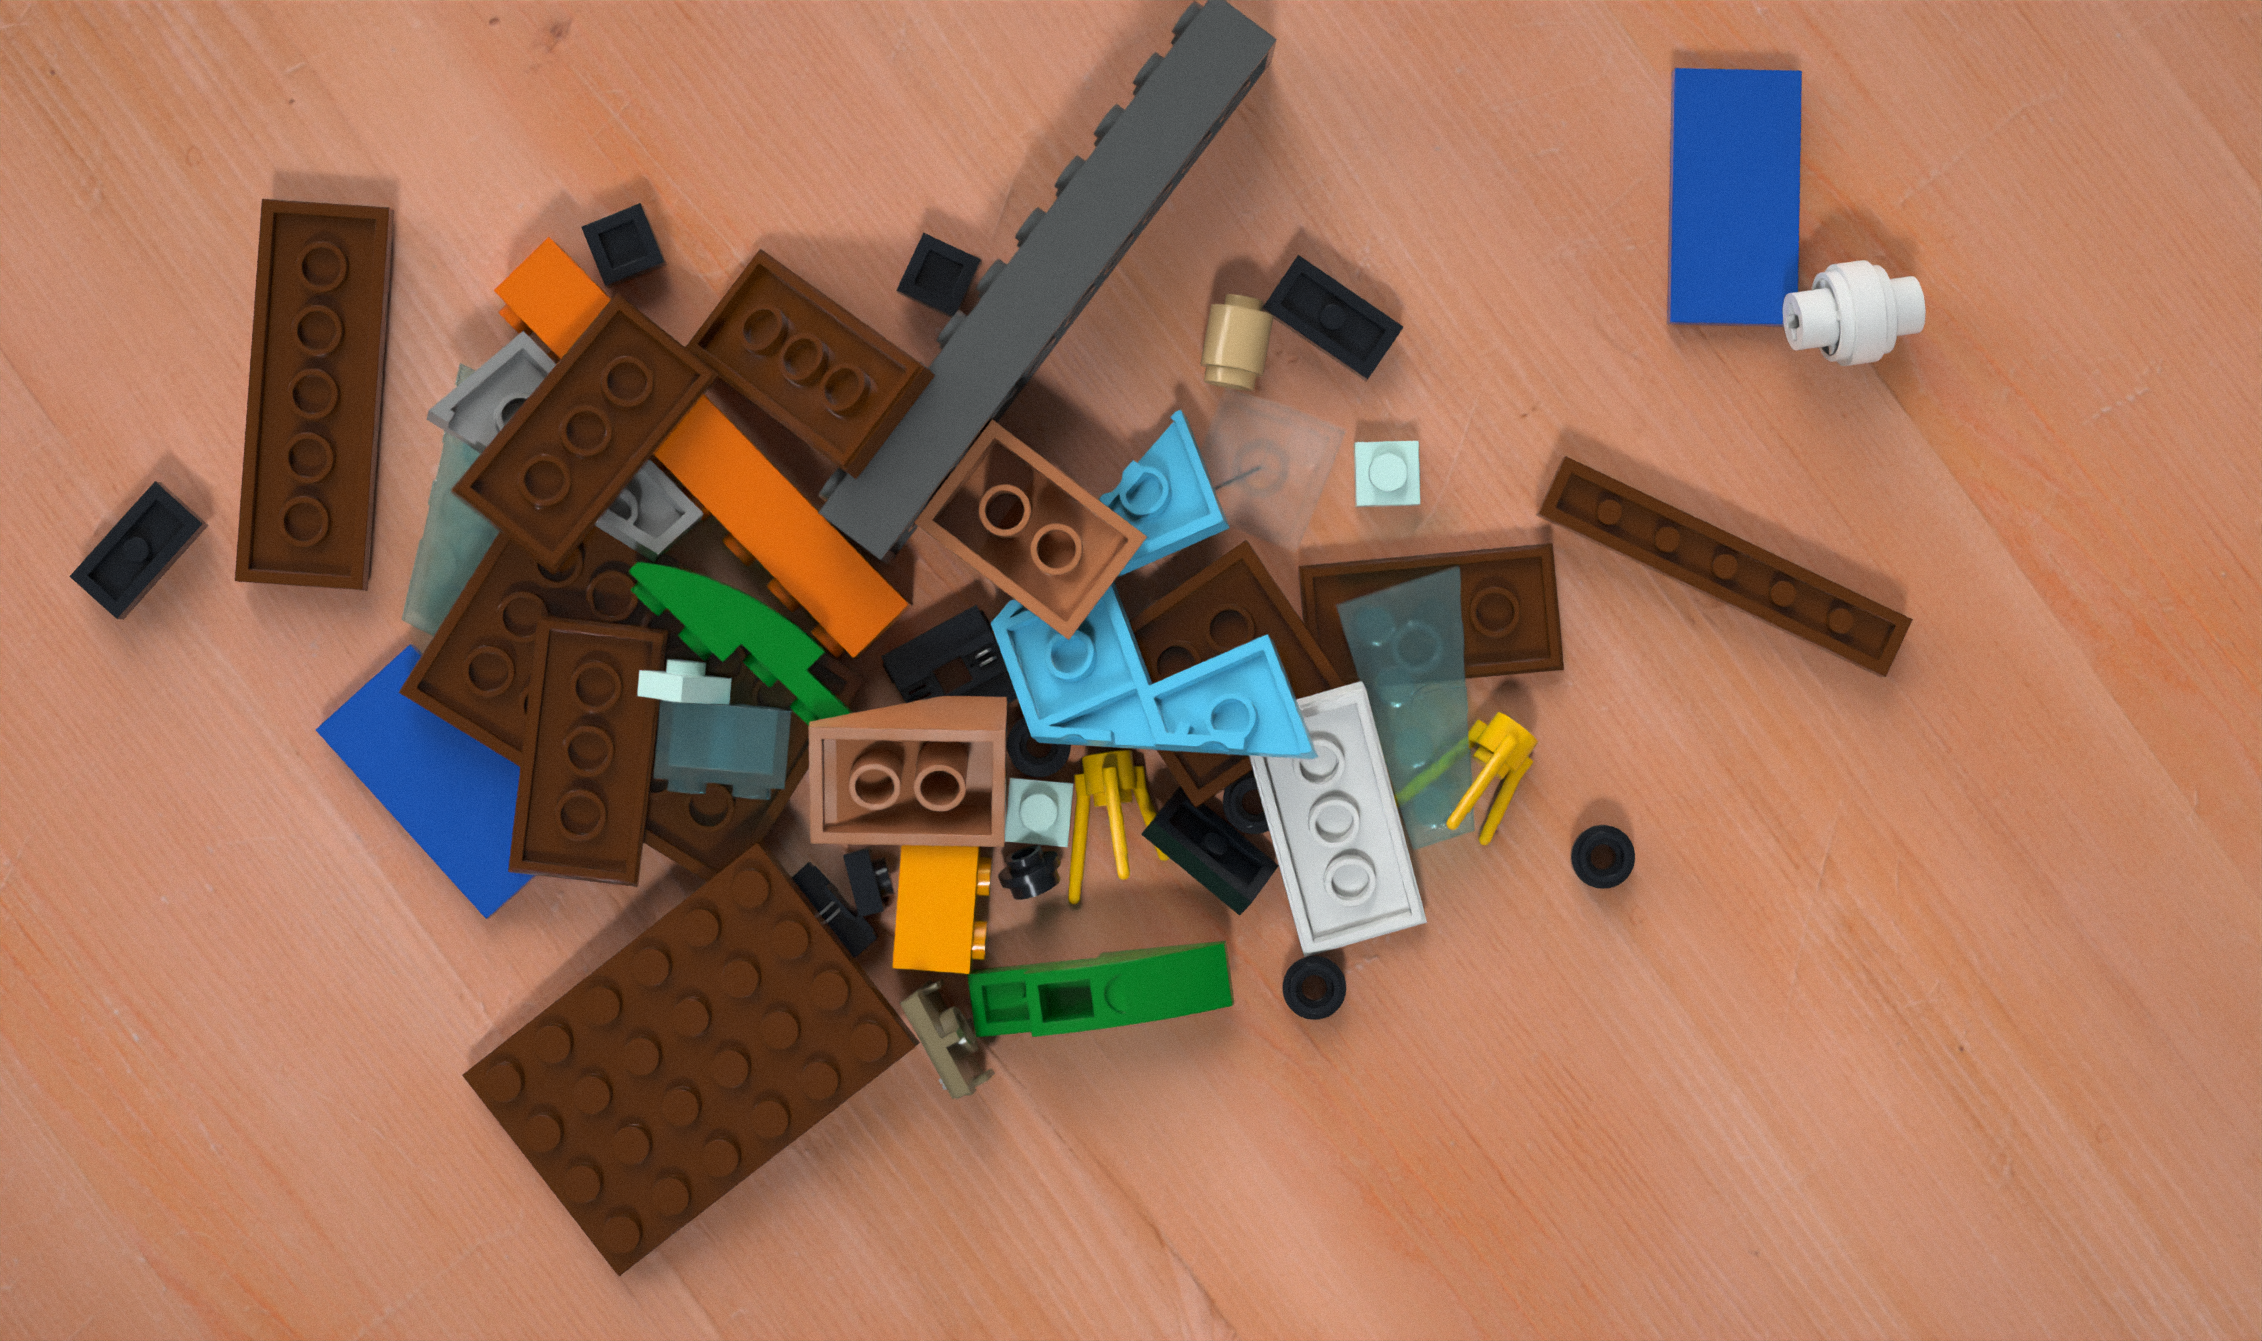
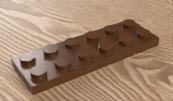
M262 199L235 581L368 591L394 210L389 207Z

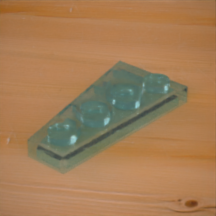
M1459 566L1335 604L1359 682L1362 681L1366 688L1386 768L1413 850L1475 831L1474 807L1457 829H1448L1446 825L1447 819L1472 784Z

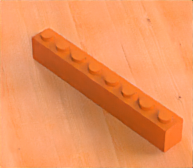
M550 237L539 245L493 290L506 303L498 313L519 334L524 331L530 336L535 332L551 349L547 355L555 364L561 360L611 300L597 283ZM705 394L650 459L662 472L668 468L685 486L681 491L704 513L701 518L703 522L713 514L725 526L729 533L722 539L723 543L747 567L757 559L771 573L774 578L766 585L767 588L792 613L802 605L817 620L819 624L811 632L836 658H839L847 651L853 658L859 659L912 607L832 523L818 513L819 510Z

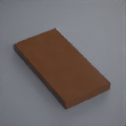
M762 249L756 253L686 345L689 351L716 371L721 379L854 479L860 476L936 376L923 364Z
M616 293L453 486L451 494L555 575L713 385L719 374Z
M1553 543L1298 566L1303 623L1346 685L1362 681L1365 688L1564 670Z
M538 615L508 872L638 887L661 701L660 699L637 696L639 670L664 671L669 630Z

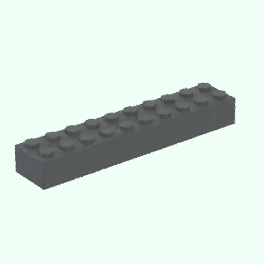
M1208 0L1204 6L1197 1H1193L1172 30V33L1175 34L1171 42L1173 47L1165 58L1155 52L1144 64L1133 81V84L1136 86L1133 91L1135 97L1126 109L1115 104L1098 125L1093 134L1097 137L1094 143L1096 146L1095 150L1086 161L1077 155L1068 164L1054 185L1058 189L1055 195L1058 197L1047 213L1037 207L1017 232L1015 239L1019 241L1017 244L1019 249L1009 263L1006 264L1002 260L997 259L976 287V290L979 292L978 297L980 301L968 316L959 310L944 327L936 340L941 344L939 348L942 351L928 368L936 375L857 479H854L839 467L820 491L818 496L826 503L818 513L884 563L890 565L918 528L914 522L991 420L993 419L998 423L1272 63L1277 39L1227 1Z

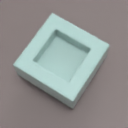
M1419 441L1355 442L1353 444L1355 507L1420 505Z
M667 659L666 671L639 670L637 696L679 703L729 704L731 678L705 675L706 663Z
M1010 778L1005 842L1068 847L1074 783Z

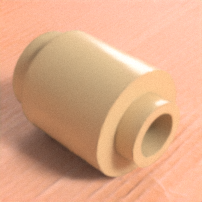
M1226 294L1224 304L1211 305L1200 363L1201 366L1206 367L1205 383L1236 390L1254 391L1256 377H1262L1264 373L1274 317L1262 311V300L1248 296Z

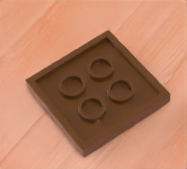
M1247 540L1129 620L1152 684L1268 634L1275 643L1296 699L1346 686ZM1157 750L1195 808L1201 806L1252 771L1249 755Z

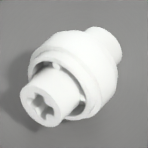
M1866 260L1828 266L1825 272L1816 275L1811 290L1788 293L1783 303L1784 330L1791 348L1797 351L1819 347L1822 355L1828 361H1837L1841 366L1879 361L1883 354H1888L1893 350L1897 336L1920 333L1924 327L1926 316L1923 291L1915 277L1908 276L1890 279L1881 266L1871 265Z

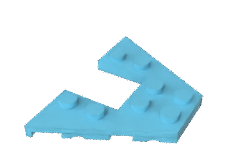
M1182 410L1176 411L1170 417L1173 423L1137 463L1133 460L1126 467L1118 486L1112 492L1105 493L1098 499L1147 536L1146 540L1117 577L1230 528L1189 421ZM1115 582L1111 584L1070 640L1066 639L1015 599L1010 600L991 622L1031 737L1038 743L1314 759L1318 757L1275 643L1268 634L1152 684Z

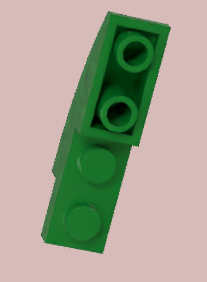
M640 561L629 570L638 580L630 590L657 616H660L667 608L682 622L685 627L677 635L705 662L713 653L724 662L742 644L750 652L743 660V663L770 688L778 680L781 681L797 697L789 707L808 726L810 721L853 713L808 669L825 652V649L800 627L770 606L735 587L708 576L677 567Z
M1226 941L1104 952L1097 958L975 969L970 974H967L976 1037L1031 1032L1032 1037L1066 1034L1170 1019L1234 1005Z

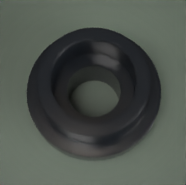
M1025 718L1020 719L1011 729L1007 741L1008 754L1015 767L1024 774L1033 777L1049 776L1060 770L1068 760L1071 745L1052 744L1051 751L1047 756L1042 758L1032 756L1027 749V741L1031 734Z
M1252 770L1225 789L1223 794V810L1229 822L1238 830L1249 834H1260L1269 831L1264 810L1258 814H1249L1242 806V798L1245 793L1254 789L1258 790Z
M1596 825L1587 828L1577 836L1571 848L1570 860L1575 874L1582 882L1594 888L1608 889L1618 886L1628 878L1634 867L1635 851L1632 842L1624 832L1609 825ZM1605 844L1611 848L1613 860L1608 867L1598 869L1591 862V852L1596 846Z
M1039 845L1028 846L1009 855L1005 859L1007 866L998 874L1001 886L1010 889L1014 899H1028L1049 891L1060 882L1061 878L1057 869L1061 861L1055 851H1042Z
M1312 955L1300 958L1288 968L1283 978L1282 992L1287 1005L1295 1014L1305 1019L1319 1020L1329 1017L1340 1008L1346 995V981L1342 971L1333 961L1322 956ZM1312 975L1322 977L1326 983L1324 994L1317 999L1307 998L1302 992L1303 981Z

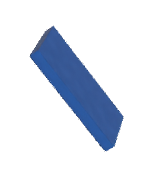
M1674 68L1671 72L1667 325L1784 327V299L1788 293L1798 292L1802 71Z
M410 644L315 730L476 909L488 919L537 876L508 872L520 767L399 693L422 656L420 650L415 645Z

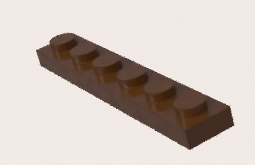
M1567 456L1562 458L1536 514L1538 517L1879 677L1887 676L1913 620Z

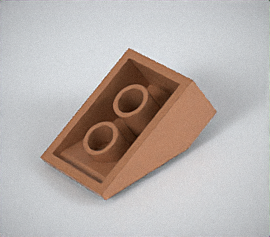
M993 419L914 522L927 534L1068 640H1070L1147 538L1142 532Z
M939 696L809 722L810 844L1005 847L1007 697Z

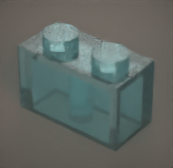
M661 700L654 778L668 779L667 790L672 792L706 794L707 783L733 785L732 796L771 799L772 788L785 789L792 709L733 703L703 704Z

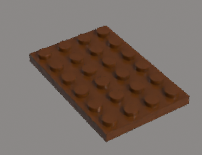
M595 526L557 573L553 575L499 532L399 693L520 767L538 615L669 630L664 671H666L667 659L706 663L705 675L731 678L729 704L660 701L644 843L708 882L757 842L764 841L809 769V726L789 707L797 697L779 680L771 688L760 680L743 663V660L750 652L742 644L724 662L714 653L705 662L677 635L685 627L682 622L667 608L660 616H657L630 590L638 580L629 570L640 561L673 566L696 573L668 554L664 553L657 561L653 562ZM825 652L808 668L846 706L849 705L865 679L864 676Z
M761 840L462 1076L618 1276H621L909 1053L920 1042L767 845Z

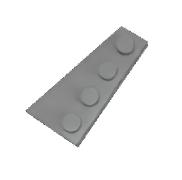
M522 331L428 411L427 420L474 450L482 453L556 364ZM650 460L596 526L655 562L701 521L704 513Z

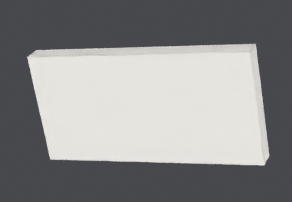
M1356 682L1296 699L1318 757L1314 759L1249 756L1304 957L1427 923L1363 682Z

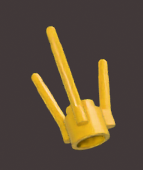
M1497 712L1488 725L1477 719L1461 740L1394 794L1396 806L1398 808L1408 799H1411L1473 747L1477 746L1478 749L1472 758L1483 769L1447 819L1446 825L1448 829H1457L1494 777L1503 779L1506 776L1478 839L1481 845H1488L1498 825H1500L1521 778L1533 764V760L1528 756L1538 744V740L1520 724L1503 713Z
M1132 750L1082 757L1084 774L1074 775L1077 798L1069 872L1068 901L1071 904H1077L1081 898L1091 796L1093 795L1094 807L1107 806L1117 875L1121 880H1126L1130 876L1121 804L1132 802L1131 790H1133L1146 827L1156 816L1155 808L1146 787L1144 766L1134 767ZM1154 845L1159 859L1167 861L1169 857Z

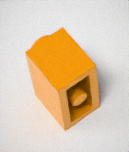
M901 845L892 968L970 974L973 959L985 960L987 922L976 921L977 896L990 895L992 858L980 857L981 847Z

